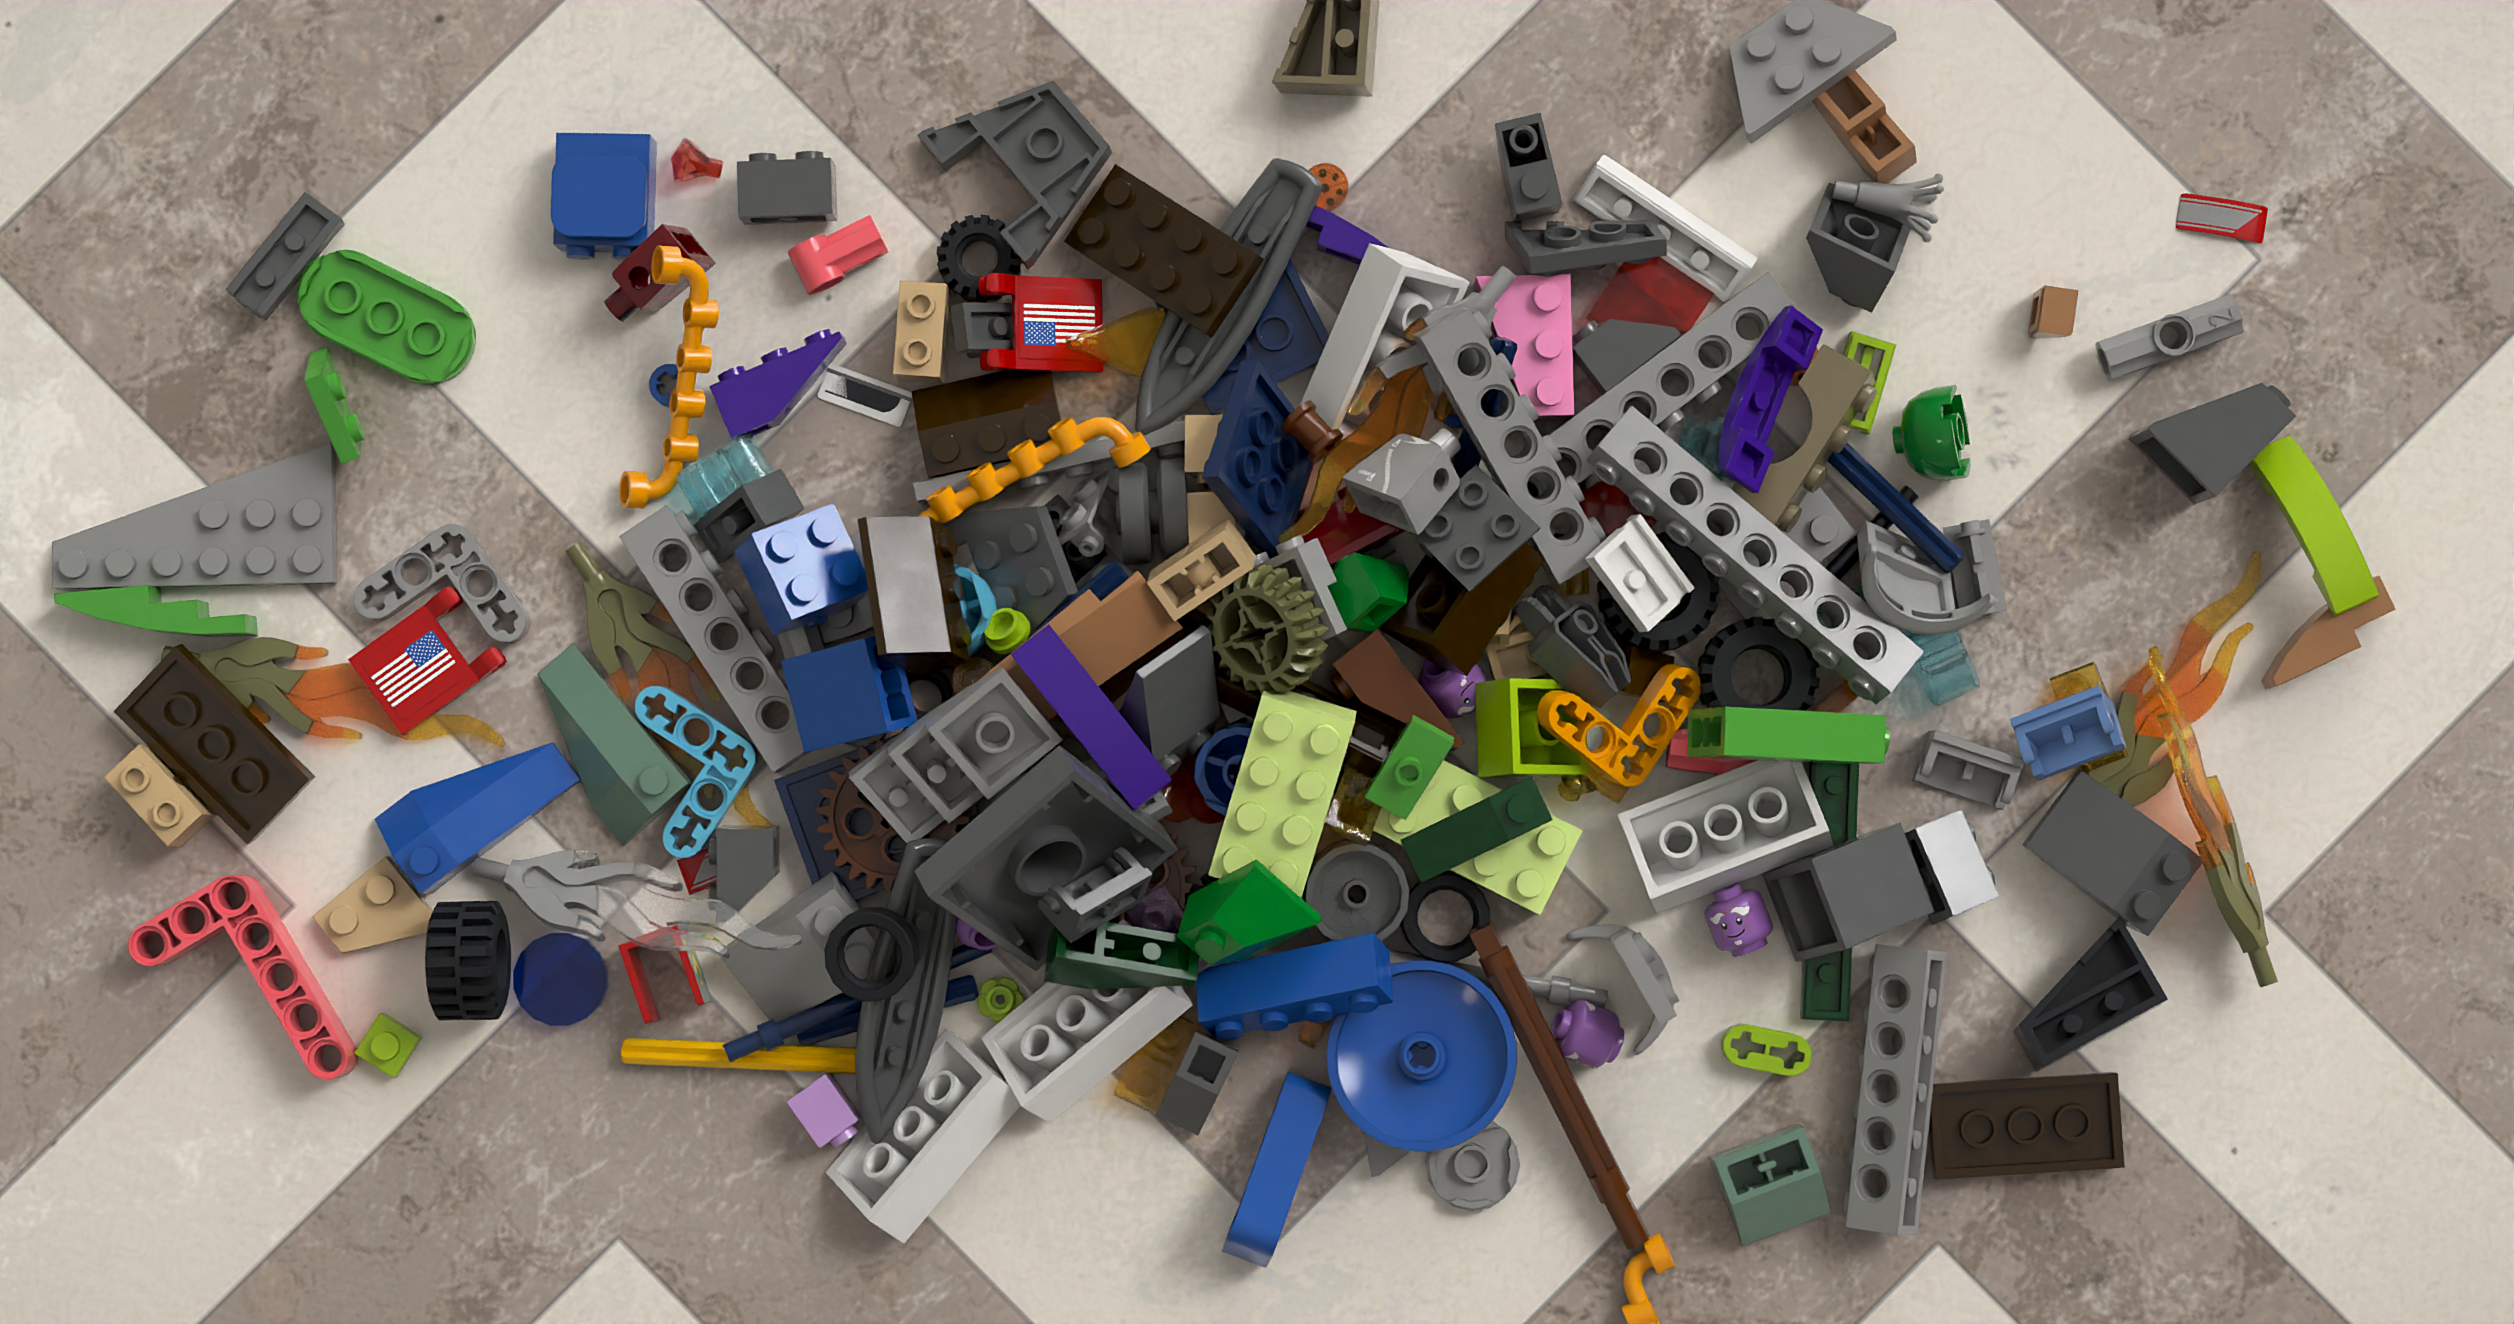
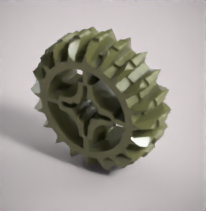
M1271 564L1253 567L1246 574L1210 597L1214 605L1210 606L1205 614L1213 621L1207 628L1215 640L1212 650L1219 652L1222 658L1218 668L1229 667L1231 669L1230 682H1240L1243 680L1246 691L1259 689L1261 694L1263 690L1277 691L1278 693L1281 691L1283 693L1295 688V685L1306 682L1312 676V671L1316 670L1323 663L1319 655L1324 652L1328 645L1319 636L1324 635L1329 627L1319 623L1318 616L1321 615L1324 608H1314L1311 599L1315 591L1307 590L1303 592L1301 589L1302 577H1292L1289 579L1287 568L1273 570ZM1273 627V629H1274L1273 631H1270V630H1267V631H1264V632H1260V631H1259L1260 628H1262V629L1264 630V629H1266V628Z

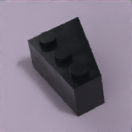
M2119 916L2013 1032L2036 1072H2039L2161 1006L2168 998Z

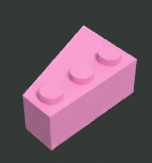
M1557 274L1548 277L1515 275L1516 279L1494 304L1497 311L1490 328L1493 334L1492 337H1505L1517 343L1518 348L1512 364L1516 377L1510 381L1519 396L1526 394L1534 405L1539 418L1533 422L1569 421L1574 416L1570 274ZM1476 276L1473 284L1476 293H1480L1493 276Z

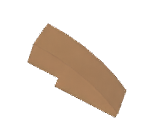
M1856 70L1812 100L1836 136L1873 182L1889 183L1917 163L1915 145L1886 113L1884 102Z
M2380 576L2372 577L2379 594L2378 598L2334 617L2328 604H2325L2300 626L2275 656L2261 681L2265 689L2284 684L2362 647L2354 629L2396 610Z

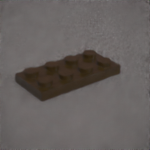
M1117 164L1114 165L1064 240L1067 245L1211 338L1264 261L1260 255Z
M183 644L175 646L113 711L247 845L255 841L316 777Z
M2116 1072L1933 1084L1929 1131L1932 1174L1936 1180L2125 1168L2118 1073Z

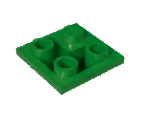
M1356 552L1341 558L1334 565L1333 573L1337 582L1327 587L1347 628L1346 631L1374 632L1407 603L1410 573L1405 565Z

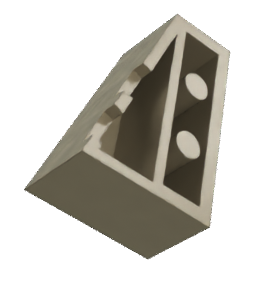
M1306 0L1305 8L1297 27H1294L1289 38L1290 44L1280 68H1277L1272 83L1280 93L1372 97L1379 0Z

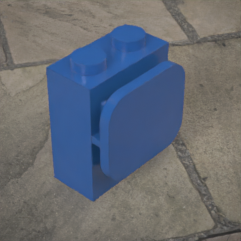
M556 132V158L551 182V221L554 225L553 245L560 251H566L567 258L588 260L595 258V252H613L614 259L625 260L655 231L657 142L650 134Z
M875 636L781 661L804 753L909 727L918 720L905 669L878 656Z

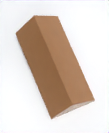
M1137 571L1102 601L1088 589L1040 630L1049 624L1099 686L1183 627L1177 620L1174 622L1148 586L1147 581ZM1011 654L982 677L984 678L1002 667L1048 721L1057 715L1056 711Z

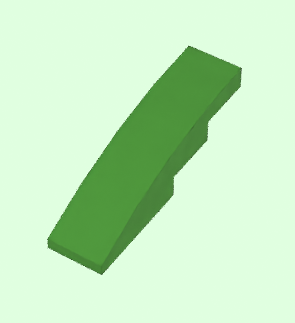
M149 585L54 594L56 604L101 620L156 632L204 637L258 636L257 618L255 616L240 614L210 617L209 603L200 600L162 603L161 588Z

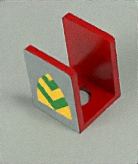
M686 924L676 925L618 945L645 1024L661 1020L637 948L672 936L674 937L697 1006L712 1002Z

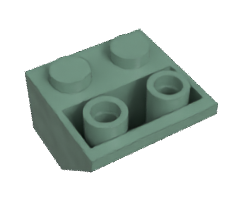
M1795 1123L1708 1157L1742 1246L1831 1213L1821 1171L1804 1127Z

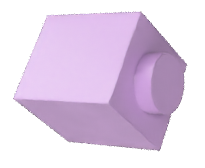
M831 1073L824 1074L787 1101L789 1107L819 1148L831 1142L836 1149L858 1133L853 1124L860 1120L862 1116Z

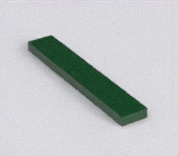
M1810 762L1809 782L1829 828L1833 846L1855 838L1857 835L1859 764ZM1852 947L1802 960L1800 1019L1849 1021Z

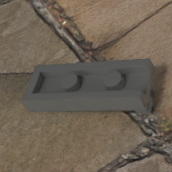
M304 192L227 286L228 294L234 297L242 306L249 308L253 314L266 321L300 280L307 266L317 259L343 227L344 222L342 218Z

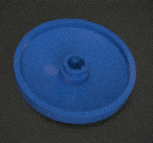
M1426 960L1408 961L1391 965L1393 1003L1379 1005L1376 1010L1368 1013L1349 1011L1335 1015L1327 1042V1069L1332 1089L1348 1117L1361 1130L1383 1144L1414 1152H1432L1457 1146L1484 1130L1496 1118L1509 1097L1517 1068V1046L1511 1022L1504 1007L1494 993L1483 982L1460 968Z

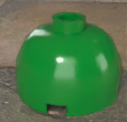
M1956 385L1936 387L1921 392L1909 400L1903 409L1901 425L1893 426L1892 434L1896 453H1905L1908 465L1920 476L1931 480H1954L1969 476L1970 458L1961 459V450H1964L1965 445L1970 444L1969 430L1961 394L1955 395Z

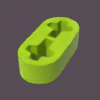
M1736 1024L1729 1027L1721 1039V1050L1724 1056L1731 1063L1741 1067L1785 1076H1796L1803 1073L1809 1067L1812 1060V1051L1809 1043L1803 1037L1789 1032L1750 1024ZM1742 1032H1749L1748 1039L1751 1042L1763 1044L1762 1053L1746 1051L1744 1058H1737L1738 1050L1731 1047L1732 1038L1740 1039ZM1789 1041H1794V1048L1802 1052V1057L1800 1061H1792L1790 1068L1784 1067V1059L1769 1055L1771 1046L1786 1048Z

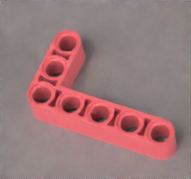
M226 875L220 877L140 925L131 933L128 940V950L131 957L143 966H158L177 960L226 930L312 1075L319 1079L331 1080L346 1076L354 1070L358 1062V1056L354 1054L357 1048L261 884L255 878L249 875ZM235 883L241 884L246 892V900L238 909L232 907L227 898L230 887ZM195 907L199 908L205 916V925L198 933L193 932L187 923V916ZM259 923L265 925L270 933V940L263 949L257 948L251 939V932ZM153 932L159 933L164 940V949L158 957L152 956L147 949V940ZM283 963L288 965L294 974L293 983L286 990L280 988L275 980V972ZM305 1004L311 1005L318 1015L317 1023L311 1030L304 1028L299 1021V1012ZM329 1044L337 1047L342 1056L341 1064L336 1070L327 1068L322 1059L323 1051Z

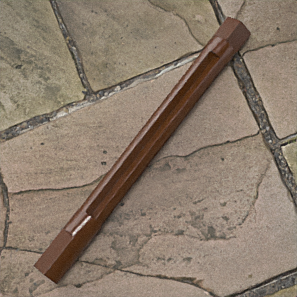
M1492 921L1470 930L1469 935L1480 955L1478 961L1498 1000L1504 1007L1512 1028L1600 1203L1605 1204L1627 1249L1643 1244L1649 1240V1233L1628 1193L1630 1187L1508 945L1503 944Z

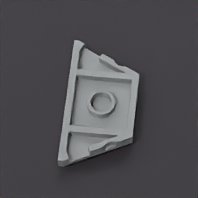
M1794 0L1730 45L1729 48L1747 140L1752 144L1897 41L1896 31L1891 26L1824 0Z

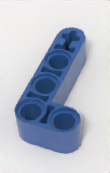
M1289 1071L1287 1072L1222 1252L1265 1268L1268 1266L1280 1238L1332 1087Z

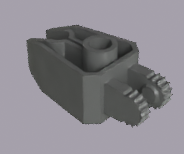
M1548 584L1546 586L1541 585L1534 590L1531 597L1527 596L1520 600L1518 605H1516L1517 610H1515L1520 621H1523V625L1535 638L1528 644L1530 657L1569 693L1577 695L1585 702L1601 708L1631 682L1625 654L1591 605L1578 601L1571 607L1561 594H1557L1553 586L1550 587Z

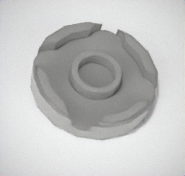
M1494 1121L1479 1134L1464 1143L1444 1150L1427 1152L1425 1159L1428 1180L1437 1195L1451 1206L1468 1211L1488 1209L1504 1199L1516 1184L1520 1167L1515 1143L1508 1132Z

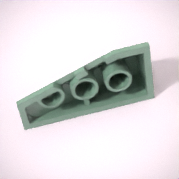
M572 643L537 674L593 811L625 846L681 798L694 781L650 730L638 719L637 715L580 649Z

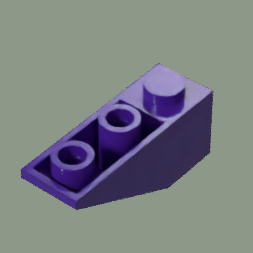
M830 329L816 332L804 339L806 346L789 353L786 347L776 349L761 357L763 363L746 371L744 366H737L717 376L719 382L709 387L730 437L738 443L776 427L784 421L847 344L840 331L831 334Z

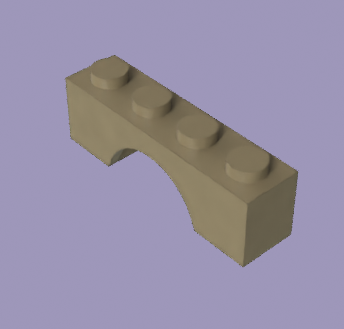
M1823 344L1798 383L1812 410V425L1806 441L1789 458L1769 465L1758 493H1751L1737 482L1732 487L1736 494L1780 531L1789 533L1793 529L1802 512V509L1798 506L1808 491L1814 493L1821 485L1827 473L1824 465L1833 451L1837 454L1840 453L1847 444L1852 433L1849 425L1858 412L1864 414L1872 404L1877 393V389L1874 388L1876 381L1872 371Z

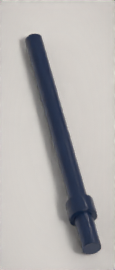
M965 944L953 948L950 970L988 955L993 951L992 949L979 950ZM843 994L781 1021L775 1022L773 1018L757 1025V1031L723 1044V1047L730 1062L763 1048H766L768 1052L785 1045L784 1039L861 1008L862 1001Z

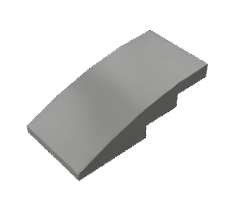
M1000 667L924 715L850 770L848 774L850 780L902 839L908 843L912 840L921 839L944 820L948 823L952 822L983 796L989 800L1063 741V738L1008 673Z

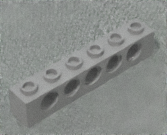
M1460 307L1412 335L1496 485L1540 527V530L1528 542L1544 559L1542 567L1549 579L1560 585L1590 567L1585 558L1607 537L1596 518L1592 516L1587 519L1579 503L1584 501L1585 498L1572 476L1564 478L1556 462L1561 460L1562 457L1555 443L1549 435L1542 437L1533 421L1538 419L1539 416L1534 405L1526 394L1521 396L1517 394L1510 381L1516 375L1508 359L1502 352L1496 355L1487 339L1493 336L1483 315L1479 311L1473 314L1470 308ZM1472 347L1479 356V363L1473 372L1463 374L1458 367V357L1464 349ZM1496 389L1502 397L1501 407L1496 413L1486 415L1481 408L1482 396L1487 391ZM1519 430L1525 439L1524 448L1519 454L1509 456L1504 449L1505 438L1512 431ZM1542 471L1547 477V488L1541 495L1532 497L1527 490L1528 479L1532 474ZM1566 512L1570 518V528L1565 535L1554 537L1550 531L1551 520L1555 515Z
M666 505L619 537L772 772L780 773L810 753H804L783 668L778 670L770 659L769 654L775 650L761 628L758 627L752 631L744 619L743 615L748 613L749 610L734 588L727 592L717 576L722 574L723 570L709 549L701 553L693 541L692 537L698 534L689 517L683 510L676 514L672 508ZM673 547H683L687 554L686 564L679 571H668L664 564L666 553ZM698 586H708L712 592L710 606L705 610L695 611L690 605L691 592ZM731 624L738 632L737 643L729 650H720L715 642L716 632L720 627ZM749 664H759L763 669L764 679L759 687L748 690L741 683V672ZM782 702L789 710V720L782 728L773 729L766 721V712L772 704Z
M1876 944L1875 954L1870 959L1868 972L1872 981L1870 1001L1867 1002L1863 1015L1864 1024L1867 1028L1865 1048L1862 1049L1858 1062L1859 1072L1862 1075L1860 1095L1857 1096L1853 1109L1854 1119L1857 1122L1855 1142L1852 1143L1848 1155L1849 1166L1852 1169L1850 1189L1846 1192L1843 1202L1844 1213L1847 1216L1846 1228L1896 1236L1918 1235L1947 952ZM1904 984L1908 994L1905 1003L1901 1006L1897 999V992L1899 987ZM1899 1031L1902 1036V1047L1896 1053L1892 1045V1039L1894 1034ZM1892 1078L1897 1083V1094L1893 1100L1890 1099L1887 1092L1888 1083ZM1886 1125L1892 1131V1141L1888 1147L1885 1146L1882 1139V1133ZM1881 1172L1884 1173L1887 1179V1189L1883 1195L1877 1186V1180Z

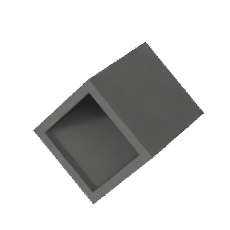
M2260 383L2154 422L2136 431L2129 440L2195 505L2216 497L2296 415L2288 408L2291 405L2289 399L2278 388L2272 385L2267 387Z
M1901 823L1873 830L1762 873L1796 962L1846 950L1935 912L1929 898L1928 886L1920 875L1912 854L1911 842L1905 835Z

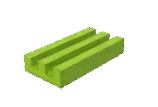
M1851 331L1843 353L1847 358L1853 360L1858 344L1864 345L1865 348L1860 365L1869 369L1874 350L1883 351L1875 376L1876 384L1874 388L1877 389L1876 396L1865 412L1863 420L1853 419L1849 425V428L1869 435L1897 344Z

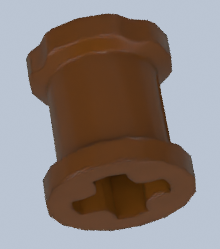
M1309 400L1297 407L1285 419L1280 429L1286 436L1292 434L1309 452L1307 458L1313 464H1316L1327 457L1340 444L1344 435L1339 429L1332 430L1315 412L1317 406Z

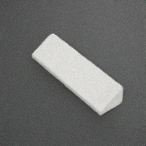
M1603 155L1596 163L1573 198L1574 202L1602 221H1653L1667 238V256L1657 258L1724 303L1730 300L1757 260V257L1606 155Z

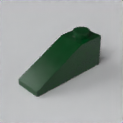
M1529 777L1400 841L1422 883L1553 819L1533 778Z
M1106 922L1070 943L1054 926L1048 939L1044 982L1085 989L1195 985L1197 982L1199 955L1177 937L1178 934Z

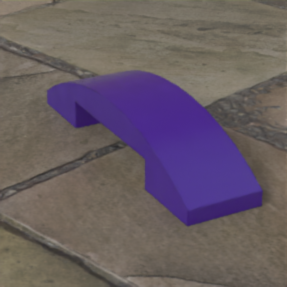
M1792 305L1785 306L1778 314L1748 359L1733 391L1721 431L1719 470L1751 493L1759 492L1775 451L1769 448L1766 443L1793 375L1796 371L1808 369L1823 332L1821 327Z

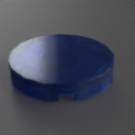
M550 933L533 940L520 953L513 970V989L520 1006L533 1019L550 1026H569L588 1018L601 1006L608 990V967L601 953L588 939L573 933Z

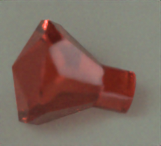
M687 138L682 139L671 156L674 182H685L702 176L720 178L723 160L708 157Z

